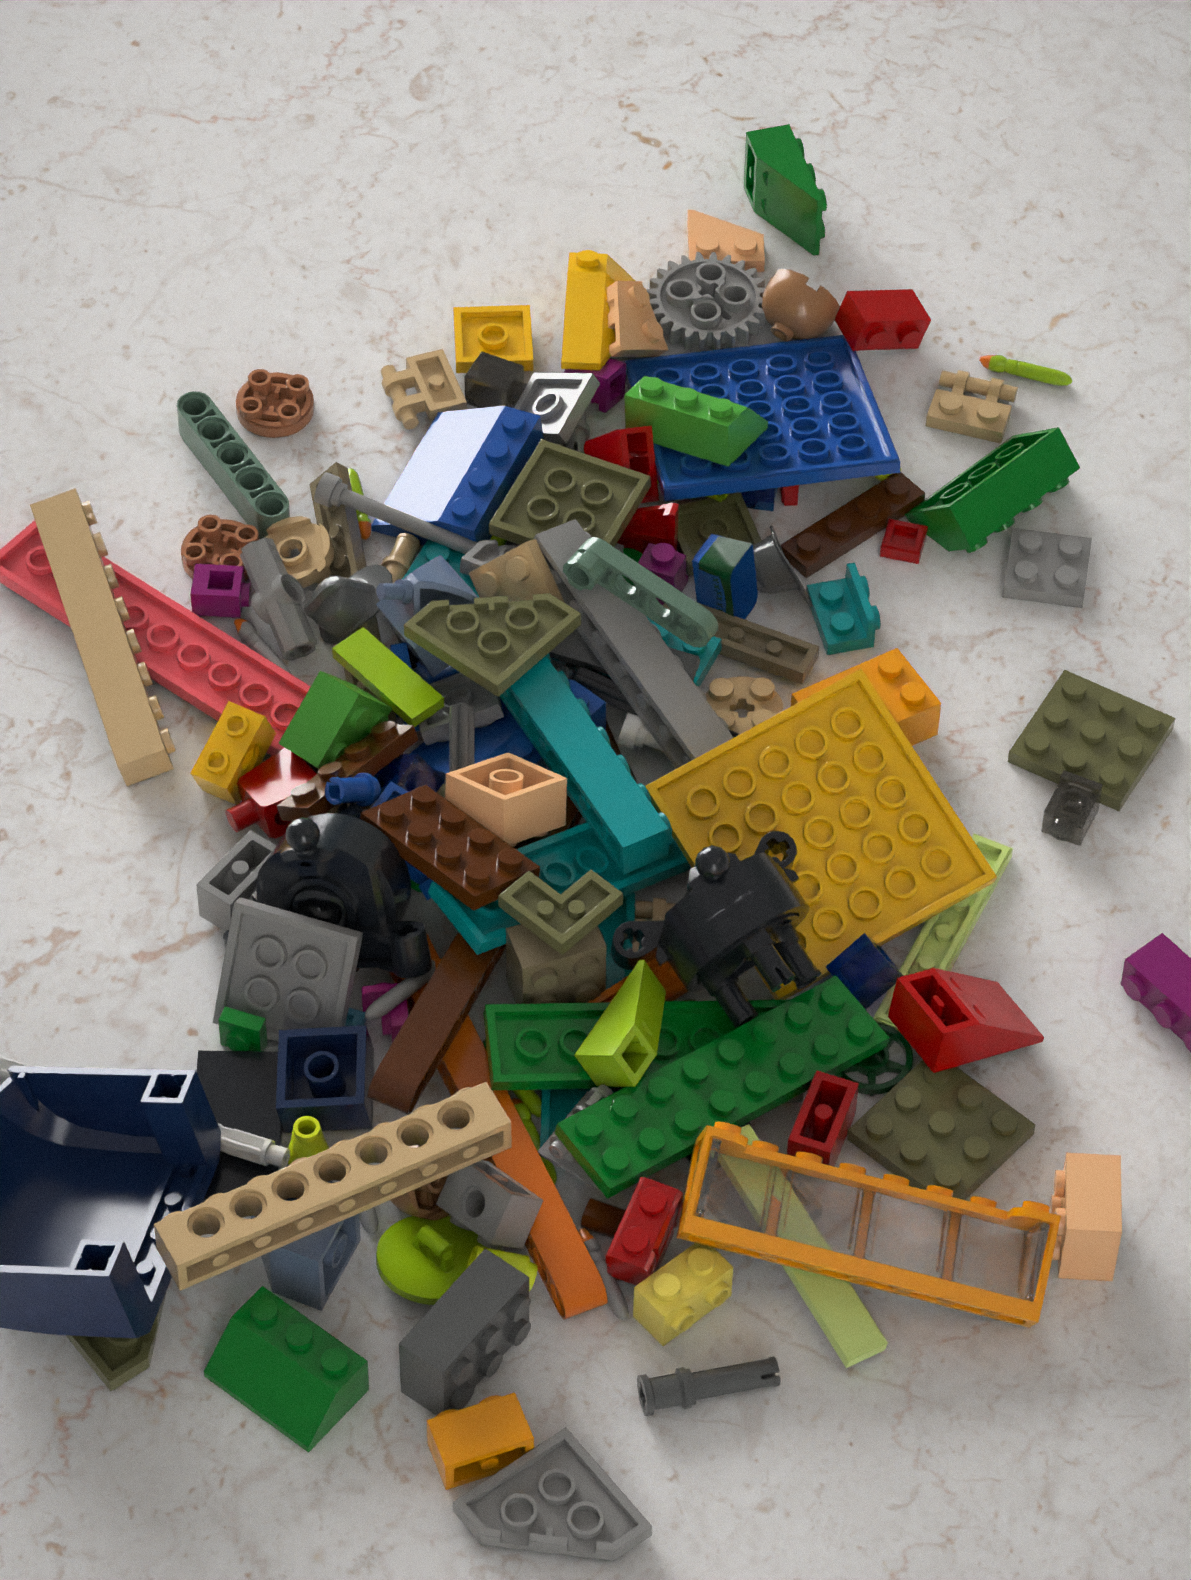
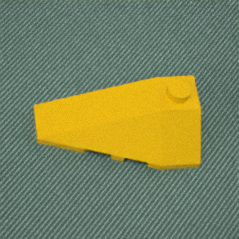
M583 250L578 253L569 252L561 369L601 370L611 357L609 345L616 341L615 329L608 327L610 309L607 303V287L616 281L635 280L608 254H598L592 250Z

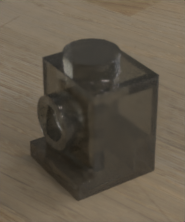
M1063 770L1060 782L1044 810L1041 832L1052 835L1058 840L1068 841L1081 846L1099 811L1103 784Z

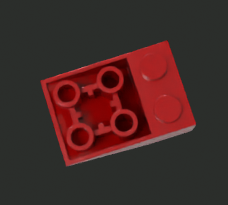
M937 968L898 977L896 980L888 1018L933 1073L1041 1043L1044 1040V1036L996 981Z

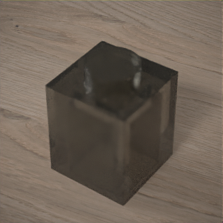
M483 351L464 376L467 404L477 408L497 406L514 408L527 385L524 383V366Z

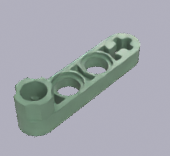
M588 538L563 566V573L567 576L568 583L580 591L583 589L592 590L596 584H599L693 647H704L718 631L717 619L708 609L600 538ZM622 575L628 577L636 587L630 585ZM656 598L665 602L670 610L663 607Z

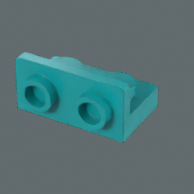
M855 562L846 564V573L843 579L806 585V592L813 605L810 607L827 655L874 647L875 630L881 627L880 614L876 605H870V591L866 576L859 575Z

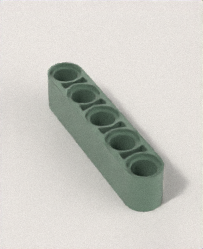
M192 391L180 396L177 401V415L181 438L244 521L258 530L259 539L268 535L266 530L272 524L290 517L287 496L208 395Z

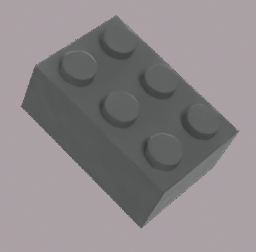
M484 1249L400 1341L401 1392L435 1415L449 1409H463L472 1398L476 1385L484 1376L490 1378L499 1368L503 1355L512 1345H520L527 1337L531 1328V1323L529 1322V1306L531 1304V1299L529 1298V1277L487 1249Z

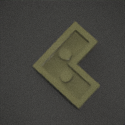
M593 870L588 871L562 894H559L532 872L528 871L498 896V906L561 955L623 904V893Z

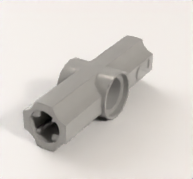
M264 537L248 543L241 548L242 553L240 557L256 592L251 597L253 609L261 620L270 625L285 660L293 661L309 655L316 650L317 640L301 606L306 601L305 592L296 578L287 573L273 539Z

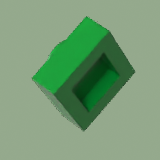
M224 1007L218 1019L221 1045L228 1047L232 1051H264L268 1044L266 1018Z

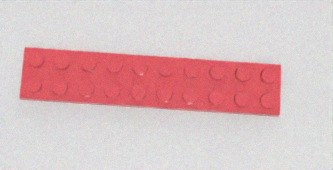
M34 520L0 549V583L70 627ZM101 557L104 566L111 564L119 583L118 588L112 589L115 598L122 596L130 615V619L124 621L126 631L134 629L142 652L135 654L137 663L145 661L151 679L216 721L219 720L228 701L265 716L276 732L266 753L273 756L285 747L278 743L311 686L112 561Z

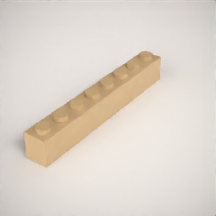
M76 488L30 504L117 767L126 786L173 770L169 754L175 752L176 749L168 728L160 730L157 720L164 718V714L156 694L150 697L148 695L146 687L153 685L145 661L137 663L135 654L142 652L134 629L126 631L124 621L129 620L130 615L123 597L115 598L112 589L118 588L119 583L112 565L104 566L101 557L107 556L108 551L101 533L93 534L91 525L96 524L97 519L90 501L82 503Z

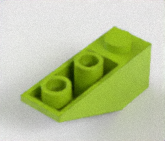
M639 960L574 1055L596 1086L635 1087L657 1055L666 990L645 960Z

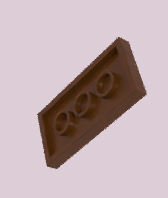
M427 785L383 802L360 814V820L379 829L395 844L401 858L473 911L498 900V896L526 872L530 871L539 878L540 866Z

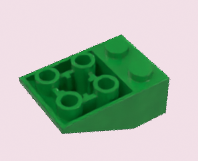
M790 124L746 132L743 187L754 212L813 256L819 255L820 239L825 238L822 212L827 210V200L824 190L817 188L813 165L811 163L807 164L805 161L802 140L795 138Z

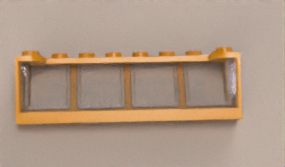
M715 1122L714 1127L707 1125L696 1138L677 1232L678 1239L1028 1328L1039 1322L1061 1219L1060 1215L1049 1213V1206L1034 1201H1023L1022 1207H1014L1009 1211L996 1208L997 1202L991 1199L972 1196L970 1201L953 1197V1191L948 1188L928 1185L926 1190L909 1186L910 1180L898 1175L884 1174L883 1179L865 1175L866 1169L855 1164L840 1163L839 1168L822 1164L823 1158L818 1155L796 1152L794 1157L779 1153L777 1145L755 1140L751 1146L748 1145V1138L741 1135V1127L726 1122Z

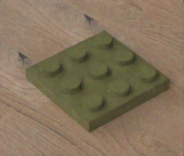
M541 439L491 519L489 534L521 545L533 540L534 536L538 533L576 519L585 532L615 547L651 487L650 476Z
M1064 670L1010 749L1008 762L1120 812L1174 729L1175 718Z
M922 1060L848 1129L847 1140L892 1174L909 1179V1186L926 1190L928 1185L940 1186L952 1190L953 1197L966 1200L1034 1135L1035 1124L958 1067L933 1073Z

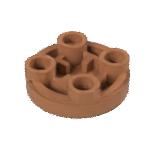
M264 369L253 370L248 375V381L239 389L236 396V413L239 422L248 431L262 437L279 438L299 432L310 422L314 413V398L309 387V380L301 374L290 375L279 372L269 373Z
M210 514L201 517L198 520V526L186 535L181 545L182 565L185 572L193 579L195 564L244 566L240 557L242 553L241 548L252 541L259 540L258 530L252 525H245L234 520L220 519L216 515ZM244 567V577L245 581H247L250 578Z

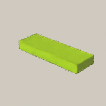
M364 627L332 648L333 658L382 702L392 707V710L408 725L416 727L445 707L444 697Z

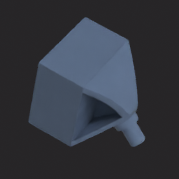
M439 555L411 572L404 579H398L395 583H380L376 590L377 597L380 600L376 606L403 643L407 644V648L433 678L449 665L405 637L404 624L431 601L449 600V605L474 604V598H479L449 563Z
M288 1198V1199H286V1201H294V1200H297V1198ZM359 1214L262 1255L261 1258L272 1292L322 1311L361 1241Z

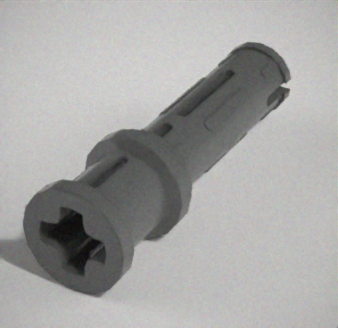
M773 1356L768 1359L692 1373L690 1369L681 1367L676 1368L674 1374L649 1378L647 1374L638 1375L637 1388L642 1411L645 1416L654 1415L655 1410L680 1405L683 1409L692 1408V1405H696V1400L769 1386H780L781 1378L779 1375H775V1373L780 1371L778 1362Z

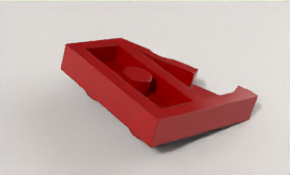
M668 503L638 508L617 543L624 545V548L635 549L642 554L649 543L654 545L667 543L672 545L677 552L679 504Z

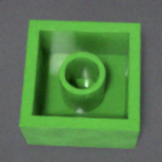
M320 671L278 744L315 767L321 768L343 755L346 747L361 741L369 735L372 727L381 722L388 721V715L392 707L358 686Z

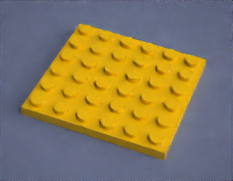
M862 668L645 786L649 792L653 807L658 813L663 812L668 818L672 828V837L691 868L695 866L697 854L703 848L711 845L721 847L727 853L736 854L741 861L754 855L761 838L767 833L782 831L794 839L796 857L791 870L796 872L799 880L793 884L810 908L806 917L795 930L802 938L799 942L816 968L820 970L821 975L802 989H797L795 982L792 980L786 986L782 983L781 989L772 992L758 968L754 966L775 1000H786L993 884L997 878L993 869ZM771 850L768 852L771 858L777 857L782 861L784 854L779 853L775 855Z

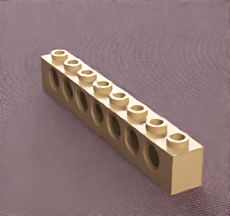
M487 1082L475 1087L460 1089L453 1096L433 1105L420 1106L412 1114L398 1120L378 1124L370 1132L351 1140L338 1141L323 1152L309 1158L302 1157L296 1159L288 1167L267 1176L260 1175L254 1177L247 1184L227 1193L214 1194L206 1199L205 1202L185 1211H175L168 1214L161 1221L154 1223L157 1250L181 1291L511 1148V1120ZM459 1127V1128H462V1129L453 1130V1129H451V1128ZM411 1145H421L420 1147H409ZM374 1162H376V1163H381V1164H378V1165H369V1163H374ZM337 1180L339 1182L328 1183L327 1181ZM288 1198H297L294 1201H286ZM246 1216H255L253 1219H243ZM204 1234H213L211 1237H200Z

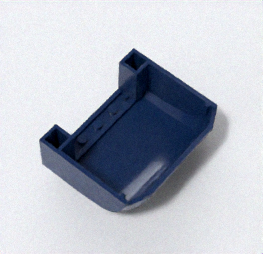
M11 1066L8 1069L10 1077L0 1085V1328L50 1335L139 1338L150 1333L172 1279L156 1247L154 1223L161 1221L172 1212L185 1211L203 1203L220 1160L221 1130L196 1070Z

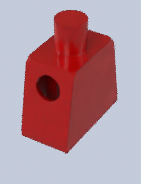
M652 426L616 429L585 441L584 454L650 476L651 487L641 503L659 501Z
M286 748L282 749L239 777L237 786L242 802L225 810L229 824L235 832H239L256 823L269 838L276 839L286 833V828L292 821H282L277 805L291 795L293 788L307 783L317 773L301 757Z

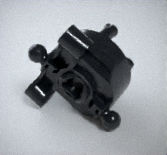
M347 803L340 805L336 814H318L308 818L301 817L293 820L258 872L256 891L252 894L253 901L362 932L363 936L356 972L360 968H380L394 973L400 978H415L428 973L432 969V960L425 926L417 921H401L410 902L411 879L406 862L401 858L395 844L379 829L360 820V814L363 810L355 803H350L349 806H347ZM227 930V931L224 933V935H223V941H224V945H225V950H226V945H227L229 930Z
M782 831L767 833L761 838L754 855L741 861L736 854L727 853L721 847L711 845L703 848L697 854L695 866L690 869L686 894L666 912L664 920L627 921L616 928L611 945L613 961L625 970H633L639 960H645L648 963L655 958L659 966L668 962L687 991L694 992L706 988L710 996L716 998L735 1028L753 1020L758 1015L737 984L739 981L738 977L754 966L758 968L772 992L781 989L782 983L786 986L792 980L795 982L797 989H802L811 984L821 975V972L799 942L802 938L795 930L806 917L810 908L793 884L799 880L796 872L791 870L796 857L794 839ZM769 850L775 855L779 853L784 854L782 861L777 857L771 858L768 855ZM629 939L631 944L638 941L640 943L638 951L633 952L631 947L628 950L623 949L624 940Z

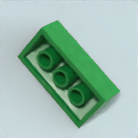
M1059 427L1013 435L905 513V516L910 523L928 526L927 536L948 552L965 549L967 553H971L985 546L988 543L986 537L993 532L998 533L1012 526L1015 523L1014 517L1020 512L1025 513L1038 507L1043 502L1041 497L1047 492L1058 491L1069 484L1068 477L1079 470L1080 466Z

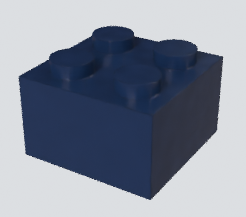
M367 1025L279 1030L276 1111L284 1133H292L295 1121L303 1116L316 1118L320 1123L322 1131L372 1129L373 1100L367 1097V1093L374 1076V1048Z

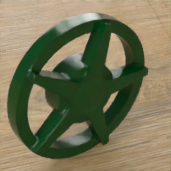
M879 1023L878 1025L890 1037L886 1048L841 1072V1078L859 1083L858 1093L870 1096L889 1092L912 1070L913 1065L912 1048L905 1037L896 1029ZM894 1041L900 1045L905 1053V1065L889 1060L888 1050ZM858 1071L867 1076L868 1084L855 1081L845 1073ZM884 1072L898 1074L890 1081L876 1084V1076Z

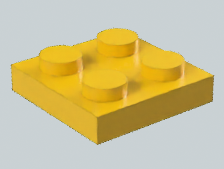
M530 305L453 307L456 373L533 371Z

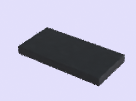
M198 1050L197 1074L218 1124L274 1140L275 1145L281 1146L282 1125L276 1111L278 1052ZM220 1151V1160L203 1202L214 1194L227 1193L241 1187L254 1177L260 1175L267 1176L280 1170V1167L272 1164L264 1166Z

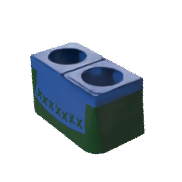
M711 534L692 560L696 602L723 611L733 617L746 619L753 610L758 598L752 543Z

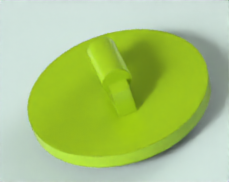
M410 1216L394 1223L383 1233L377 1246L376 1266L381 1279L396 1294L416 1303L434 1305L466 1270L467 1261L473 1248L476 1245L483 1248L485 1246L477 1241L478 1235L475 1232L454 1225L450 1222L449 1216L435 1221Z

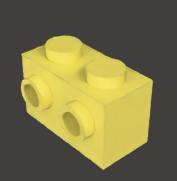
M694 1243L634 1287L633 1317L662 1346L666 1345L731 1297L733 1266L714 1247Z

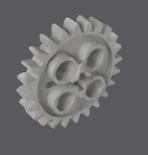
M696 252L695 260L693 261L682 255L680 265L673 261H668V271L659 268L657 270V278L650 279V289H647L657 322L663 329V336L671 334L670 343L672 345L683 340L685 341V350L696 344L699 346L700 352L705 351L707 346H712L714 350H718L721 348V344H726L729 348H735V340L747 344L749 334L758 336L759 327L766 325V318L762 309L763 293L765 290L764 277L756 278V268L745 271L744 260L739 261L735 265L732 264L731 255H727L721 261L717 260L716 252H712L709 259H704L700 252Z

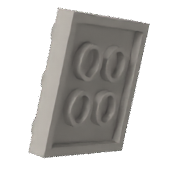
M240 897L234 902L212 1023L219 1025L218 1019L225 1006L266 1018L267 1039L278 1042L279 1030L345 1026L363 933Z

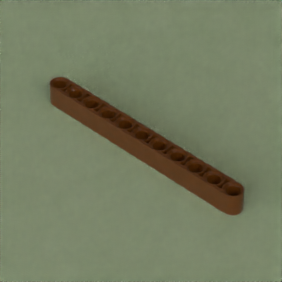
M568 794L566 799L565 826L548 831V834L545 836L532 837L518 842L513 848H521L577 826L582 815ZM459 932L456 934L378 1066L368 1089V1098L407 1115L411 1114L505 952L506 944L477 955Z

